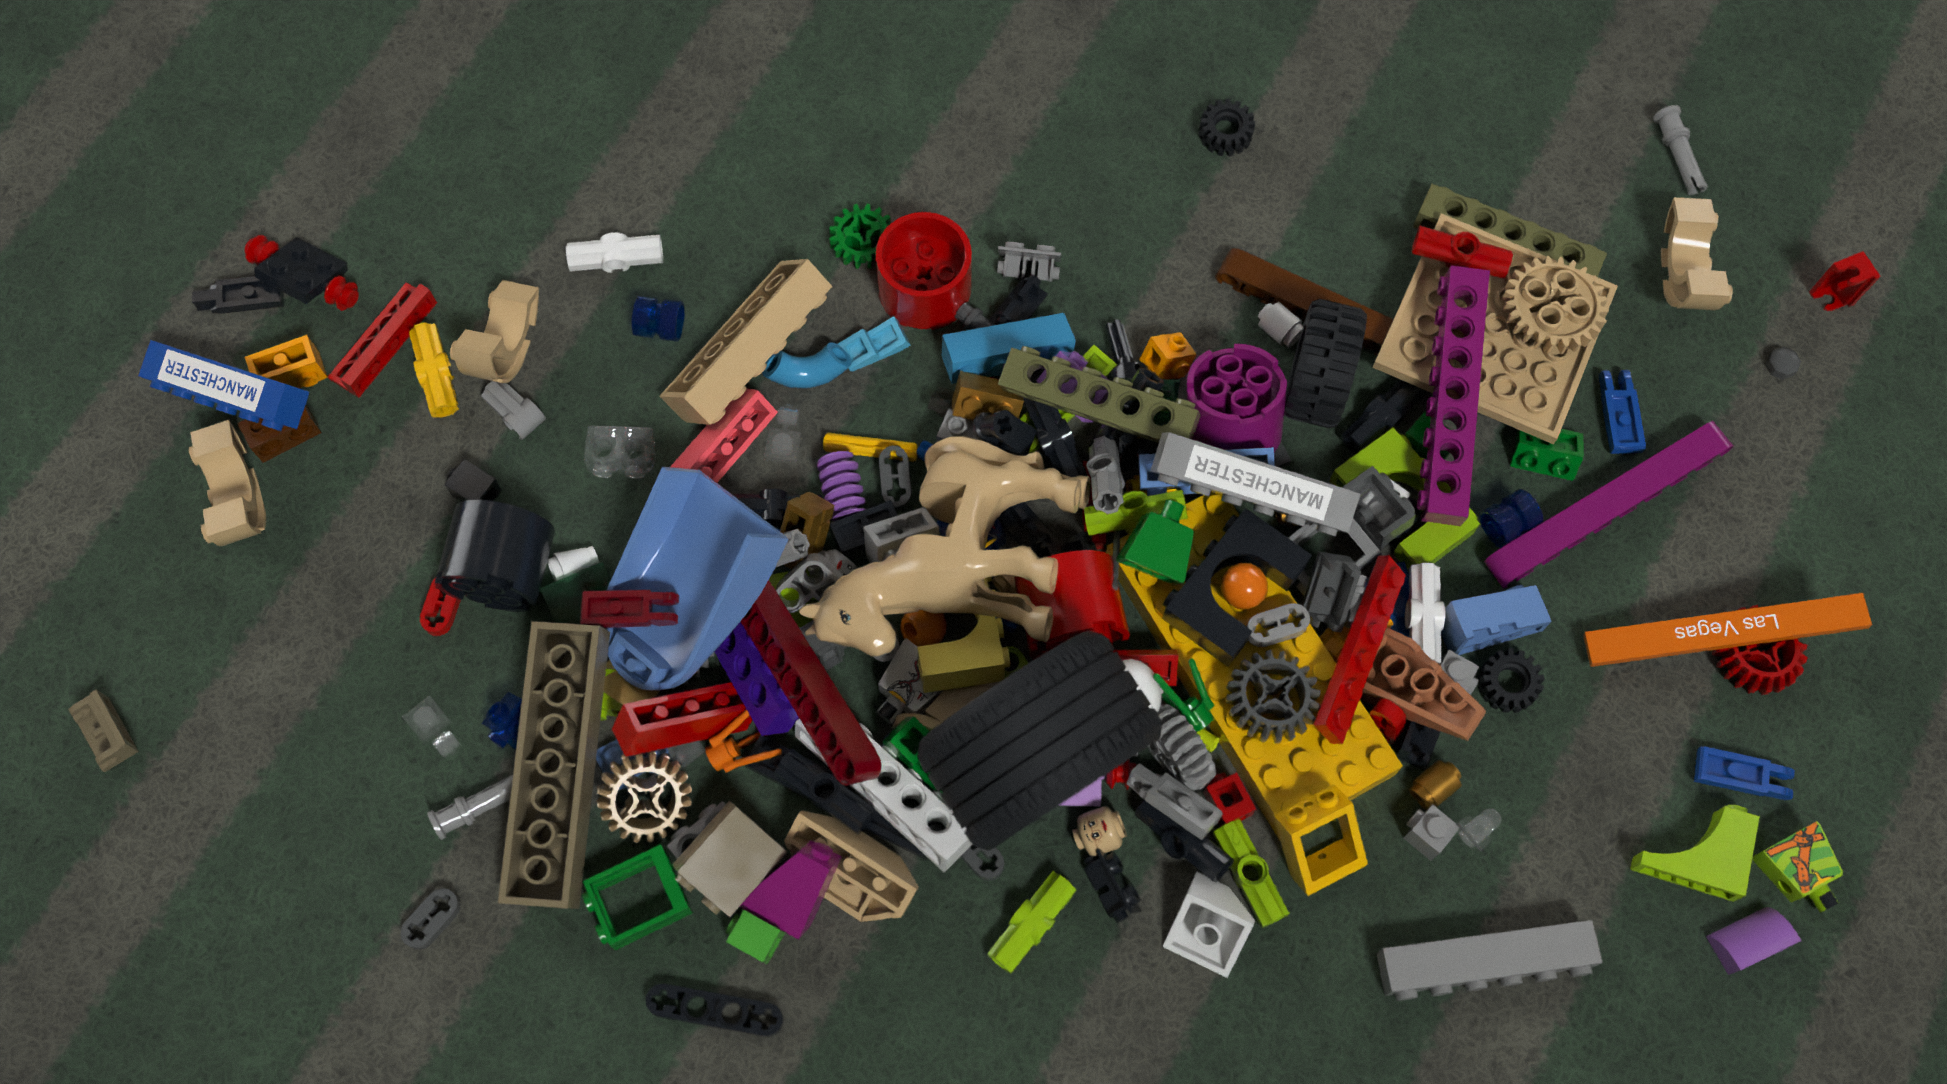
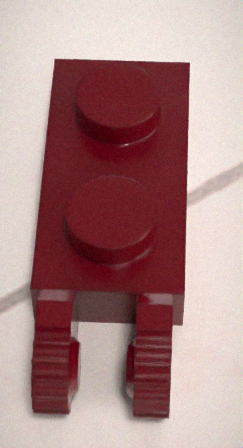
M651 590L584 591L582 594L580 624L597 625L603 628L651 627V624L674 626L678 624V615L671 612H652V604L659 606L679 604V595L672 592H651Z

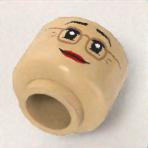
M1107 806L1079 815L1077 818L1078 828L1073 830V836L1079 850L1085 848L1094 857L1099 856L1096 852L1098 849L1108 853L1120 848L1123 842L1122 838L1127 837L1119 812H1113Z

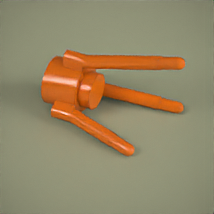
M747 709L719 734L709 739L711 745L705 748V752L710 763L718 772L724 769L727 773L737 767L782 754L781 749H775L736 759L741 756V749L756 742L761 735L760 732H757L738 743L733 738L725 739L750 716Z

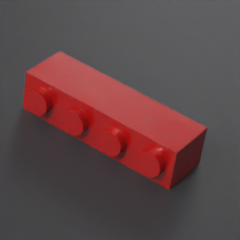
M732 682L623 704L612 727V731L625 757L710 739L719 734L735 718L742 714L746 707ZM751 716L747 717L732 733L746 731L752 722Z

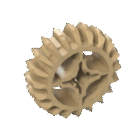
M656 751L648 752L647 757L637 754L635 755L636 759L632 760L629 759V756L625 757L623 753L621 755L623 765L620 766L617 762L612 761L610 768L614 774L603 772L601 778L606 784L597 786V793L603 796L597 799V807L604 809L600 813L601 819L603 821L610 820L608 827L611 831L620 828L619 834L623 839L632 832L633 841L636 843L640 841L642 834H646L648 842L651 843L654 841L653 833L659 832L662 838H666L667 832L665 828L669 826L677 830L679 825L675 817L686 819L687 813L682 807L691 806L692 803L690 797L686 796L692 792L691 785L684 783L688 779L686 771L678 772L681 767L680 763L677 760L669 763L670 758L667 753H663L658 760L656 759ZM642 772L654 773L646 779H640L635 776V774ZM670 782L673 788L672 797L665 808L659 796L664 791L663 786ZM624 783L630 796L625 800V806L620 810L615 801L618 789ZM637 790L639 792L645 791V793L649 791L652 801L650 799L644 800L643 798L639 800ZM641 813H650L654 816L647 819L636 818Z

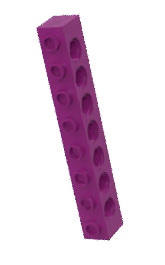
M1450 266L1445 277L1441 276L1439 279L1437 295L1442 296V303L1436 309L1434 324L1439 326V335L1434 337L1432 344V355L1436 356V366L1431 367L1429 375V386H1434L1433 397L1428 398L1426 406V416L1431 417L1430 428L1425 429L1423 437V447H1427L1428 451L1427 459L1422 460L1420 478L1425 479L1424 490H1420L1417 500V509L1422 510L1421 521L1461 526L1469 515L1490 270ZM1454 300H1462L1466 303L1467 308L1459 307ZM1451 330H1460L1465 338L1456 337ZM1448 360H1457L1462 368L1452 367ZM1451 389L1457 392L1459 399L1450 398L1446 394V390ZM1443 420L1452 421L1456 425L1457 430L1447 429L1443 424ZM1440 451L1450 452L1454 461L1444 460L1440 455ZM1437 482L1447 483L1451 493L1440 491Z

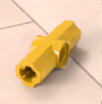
M426 322L414 325V328L409 331L412 348L416 357V361L413 362L414 369L421 387L424 388L429 412L433 418L452 415L459 410L456 393L452 384L454 375H451L448 368L451 364L443 350L436 324H428Z

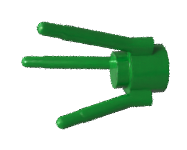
M1191 658L1188 663L1201 700L1193 696L1183 702L1158 673L1153 674V679L1164 691L1161 694L1162 700L1185 716L1190 725H1193L1194 730L1198 732L1213 721L1214 716L1210 709L1215 705L1207 694L1195 660Z

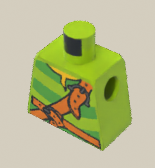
M1818 821L1752 857L1755 864L1791 903L1808 895L1820 913L1839 903L1827 884L1841 877L1843 871Z

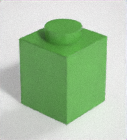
M743 910L741 916L736 914L726 930V933L729 934L726 942L759 961L768 964L785 932Z

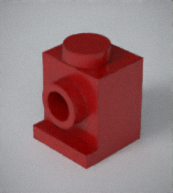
M1225 772L1214 776L1208 783L1209 786L1203 792L1206 800L1223 813L1218 821L1219 827L1238 819L1241 821L1245 820L1256 811V807L1237 772L1228 777ZM1223 795L1229 796L1232 799V805L1224 806L1220 797Z

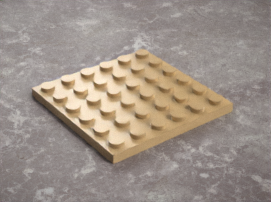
M1441 213L1434 230L1452 235L1460 232H1470L1481 243L1511 250L1513 253L1512 262L1505 279L1489 275L1478 413L1554 444L1558 439L1597 337L1595 340L1592 339L1586 347L1580 345L1575 352L1568 346L1563 354H1560L1557 346H1554L1551 352L1547 353L1545 344L1541 343L1537 349H1534L1535 340L1530 339L1525 343L1522 342L1525 334L1523 332L1513 333L1516 323H1506L1510 313L1502 312L1506 302L1501 300V297L1505 292L1504 287L1515 270H1519L1524 262L1530 265L1534 258L1543 263L1546 256ZM1422 256L1372 368L1433 393L1434 386H1429L1431 367L1436 366V356L1432 355V344L1434 337L1439 335V326L1435 325L1434 321L1436 309L1442 303V296L1437 295L1440 277H1445L1449 268L1444 262ZM1585 273V276L1587 278L1593 276L1591 274ZM1597 277L1593 285L1604 286L1599 296L1608 297L1604 307L1609 309L1618 286ZM1454 300L1459 307L1467 308L1466 303L1462 300ZM1451 330L1456 337L1465 338L1460 330ZM1448 360L1452 367L1462 368L1457 360ZM1451 389L1446 390V394L1450 398L1459 399L1457 392Z

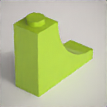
M1726 805L1713 813L1708 830L1693 848L1672 854L1642 851L1633 856L1630 870L1732 902L1746 896L1760 816L1748 813V810L1742 806Z

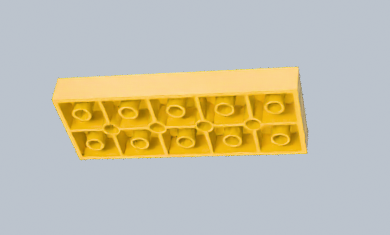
M1210 491L1209 496L1202 495L1186 504L1188 519H1182L1179 523L1194 530L1187 571L1194 563L1199 566L1206 557L1202 554L1213 539L1219 542L1224 536L1225 532L1222 529L1233 514L1237 517L1240 516L1233 504L1221 501L1222 494ZM1130 534L1120 539V551L1122 550L1123 546L1128 540ZM1113 543L1107 545L1106 553L1110 554L1112 558ZM1119 563V576L1117 579L1161 650H1177L1179 655L1177 676L1190 697L1196 696L1198 700H1201L1188 663L1191 658L1195 660L1207 694L1215 705L1210 709L1214 719L1208 726L1213 734L1219 737L1221 747L1279 840L1273 815L1334 784L1351 801L1395 776L1403 767L1360 700L1343 744H1331L1313 724H1306L1307 730L1304 734H1299L1295 731V738L1292 741L1287 740L1283 735L1281 742L1278 744L1274 743L1272 735L1268 736L1266 742H1261V733L1258 731L1252 737H1248L1247 732L1250 727L1246 724L1244 727L1238 728L1236 725L1241 716L1233 717L1229 714L1230 709L1235 705L1226 703L1227 695L1232 693L1226 687L1229 681H1235L1231 677L1233 670H1241V661L1246 659L1251 662V657L1256 652L1264 660L1265 653L1268 650L1272 651L1275 659L1278 658L1280 652L1285 651V660L1291 662L1292 658L1298 656L1299 661L1296 666L1299 669L1309 665L1310 670L1306 674V678L1317 677V683L1312 688L1320 690V697L1314 701L1318 702L1321 706L1337 664L1311 624L1309 623L1302 635L1267 647H1257L1248 641L1230 666L1227 667L1162 619L1166 608L1162 605L1164 600L1174 588L1179 591L1186 583L1185 581L1183 584L1171 585ZM1232 566L1218 571L1211 579V591L1217 604L1245 626H1247L1252 616L1258 613L1296 603L1289 590H1284L1266 577L1268 593L1264 601L1251 609H1237L1227 603L1221 591V579L1225 571ZM1289 614L1287 621L1281 623V625L1293 623L1295 627H1298L1301 619L1300 617L1294 618L1292 614ZM1259 623L1254 632L1261 633L1263 637H1266L1268 630L1274 628V625L1263 628ZM1267 673V675L1274 680H1281L1284 678L1277 674ZM1249 681L1246 685V695L1250 706L1253 707L1258 700V695L1253 690L1255 686ZM1293 687L1288 693V697L1293 703L1292 708L1298 713L1300 700L1296 688ZM1282 690L1277 694L1275 693L1274 695L1268 694L1264 703H1266L1269 699H1278ZM1314 712L1313 715L1317 717L1318 712ZM1272 713L1262 715V717L1269 720H1284V718L1279 719Z

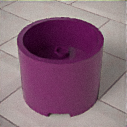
M1234 344V348L1222 349L1213 353L1208 350L1200 355L1190 367L1187 376V401L1194 403V409L1199 410L1201 415L1192 440L1223 450L1274 447L1275 453L1282 440L1287 380L1278 366V360L1267 351L1247 344Z

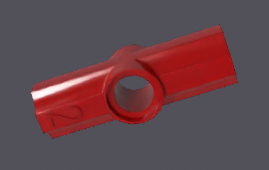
M1419 226L1411 250L1412 254L1444 262L1448 268L1450 266L1490 270V275L1505 279L1513 258L1511 250L1481 243L1470 232H1460L1452 235Z

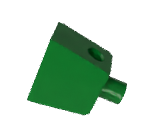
M1166 500L1160 515L1154 512L1143 514L1117 556L1116 561L1171 585L1183 584L1194 535L1192 528L1179 523L1185 506L1173 500Z

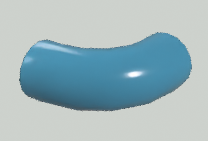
M829 342L818 353L807 357H795L781 350L777 354H772L765 362L767 366L762 374L767 379L790 388H812L829 383L851 366V359L842 347L833 342Z

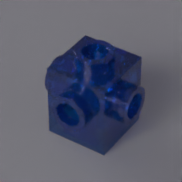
M510 692L501 701L494 703L489 708L486 718L481 724L491 731L487 737L503 749L508 745L516 750L522 699Z

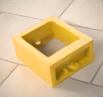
M1335 784L1273 815L1289 873L1307 896L1368 865L1353 803ZM1338 818L1343 838L1305 857L1300 837Z

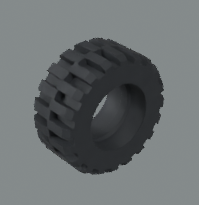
M1317 299L1311 302L1299 338L1286 390L1284 415L1288 419L1329 429L1338 426L1353 384L1366 330L1367 314L1361 308L1324 299Z

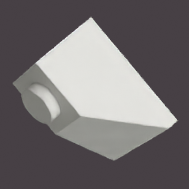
M1196 872L1163 947L1228 978L1255 920L1228 886L1220 882L1215 883L1207 876Z

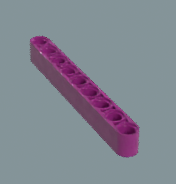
M1710 421L1491 554L1484 561V564L1502 588L1506 589L1507 585L1514 579L1519 581L1529 575L1540 563L1542 565L1547 564L1560 556L1559 553L1565 548L1571 549L1586 540L1585 537L1591 532L1596 534L1612 524L1611 521L1617 516L1620 518L1637 509L1636 506L1642 501L1648 502L1663 493L1662 490L1668 485L1673 487L1686 479L1687 475L1694 469L1696 472L1712 463V460L1719 454L1721 457L1725 455L1734 445L1716 423Z

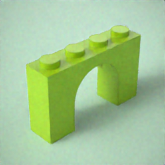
M1392 428L1335 469L1329 482L1342 488L1373 466L1379 473H1385L1392 481L1405 483L1420 492V490H1424L1425 479L1420 478L1421 463L1424 458H1420L1412 449V445L1406 436L1399 434ZM1437 482L1440 491L1451 493L1447 483ZM1368 489L1366 492L1361 494L1360 498L1366 493H1368L1370 490ZM1469 508L1467 520L1461 526L1427 522L1400 542L1393 555L1400 562L1405 561L1408 572L1411 565L1420 563L1434 564L1472 536L1480 523L1477 521L1476 514L1471 508Z

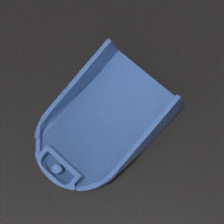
M673 467L661 468L607 588V591L651 590V592H672L679 595V604L671 606L652 604V612H671L677 614L678 624L674 626L651 624V627L606 628L610 632L608 657L612 665L623 679L640 689L667 690L675 688L690 679L723 643L752 607L773 573L789 538L701 470Z

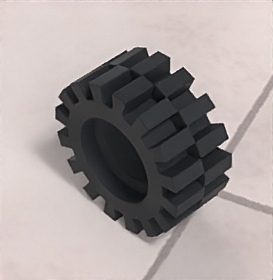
M1226 98L1225 104H1222L1221 99L1216 100L1215 106L1210 103L1207 106V110L1204 109L1199 127V138H1203L1202 144L1204 147L1209 145L1208 151L1213 153L1217 149L1219 156H1223V152L1227 151L1229 157L1233 156L1234 151L1240 154L1243 152V148H1248L1252 140L1255 121H1253V112L1248 113L1249 107L1247 105L1240 108V101L1236 100L1234 105L1231 104V99ZM1221 121H1230L1237 126L1238 132L1235 134H1223L1215 126Z
M1507 649L1504 653L1500 650L1494 656L1492 655L1480 669L1481 673L1478 675V682L1481 683L1478 687L1479 692H1484V701L1487 703L1490 700L1493 703L1491 707L1495 710L1500 707L1504 713H1509L1511 710L1514 713L1520 712L1522 709H1527L1543 691L1544 686L1541 683L1545 680L1544 675L1538 674L1542 668L1540 664L1536 666L1532 664L1535 660L1533 656L1530 655L1527 659L1523 657L1525 651L1519 650L1515 654L1514 649ZM1504 670L1516 672L1522 679L1521 691L1516 693L1505 691L1499 684V673Z

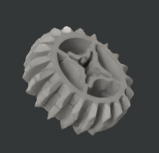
M1161 704L1158 711L1162 722L1161 738L1148 746L1149 752L1164 772L1194 792L1201 790L1216 775L1212 755L1208 752L1207 745L1203 743L1200 735L1194 730L1193 725H1190L1186 720V717L1181 715L1171 705Z

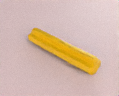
M826 433L823 440V448L827 452L849 451L853 452L854 455L879 458L882 450L893 445L903 448L910 462H914L917 459L916 451L918 445L912 442L837 433ZM896 452L891 453L889 459L903 461V457H898Z

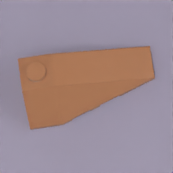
M1386 627L1383 640L1380 643L1360 700L1375 707L1381 698L1388 699L1404 711L1407 720L1468 741L1486 714V710L1461 685L1453 681L1443 671L1442 667L1435 660H1432L1413 639Z

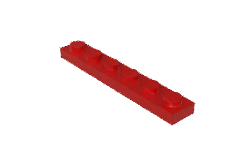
M1390 555L1378 556L1313 724L1331 744H1343L1367 678L1373 667L1380 643L1383 640L1389 619L1394 611L1401 587L1404 584L1406 574Z

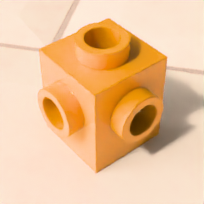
M1177 332L1150 337L1139 360L1163 380L1179 379L1185 377L1189 372L1197 353L1182 333Z

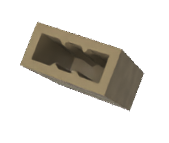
M729 800L672 866L679 873L675 879L689 892L696 888L705 896L701 902L716 915L722 910L728 917H731L787 851Z

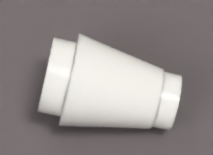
M593 546L553 553L554 557L549 558L547 561L556 584L563 581L566 584L599 564Z

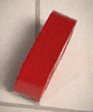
M434 578L420 614V624L428 634L441 636L446 634L452 627L461 600L446 594L443 602V593L436 587L434 583L436 578ZM439 608H441L440 616L444 621L443 623H436L435 627H433L429 618L436 617Z
M1381 698L1370 712V716L1388 744H1394L1405 729L1406 715L1394 702Z

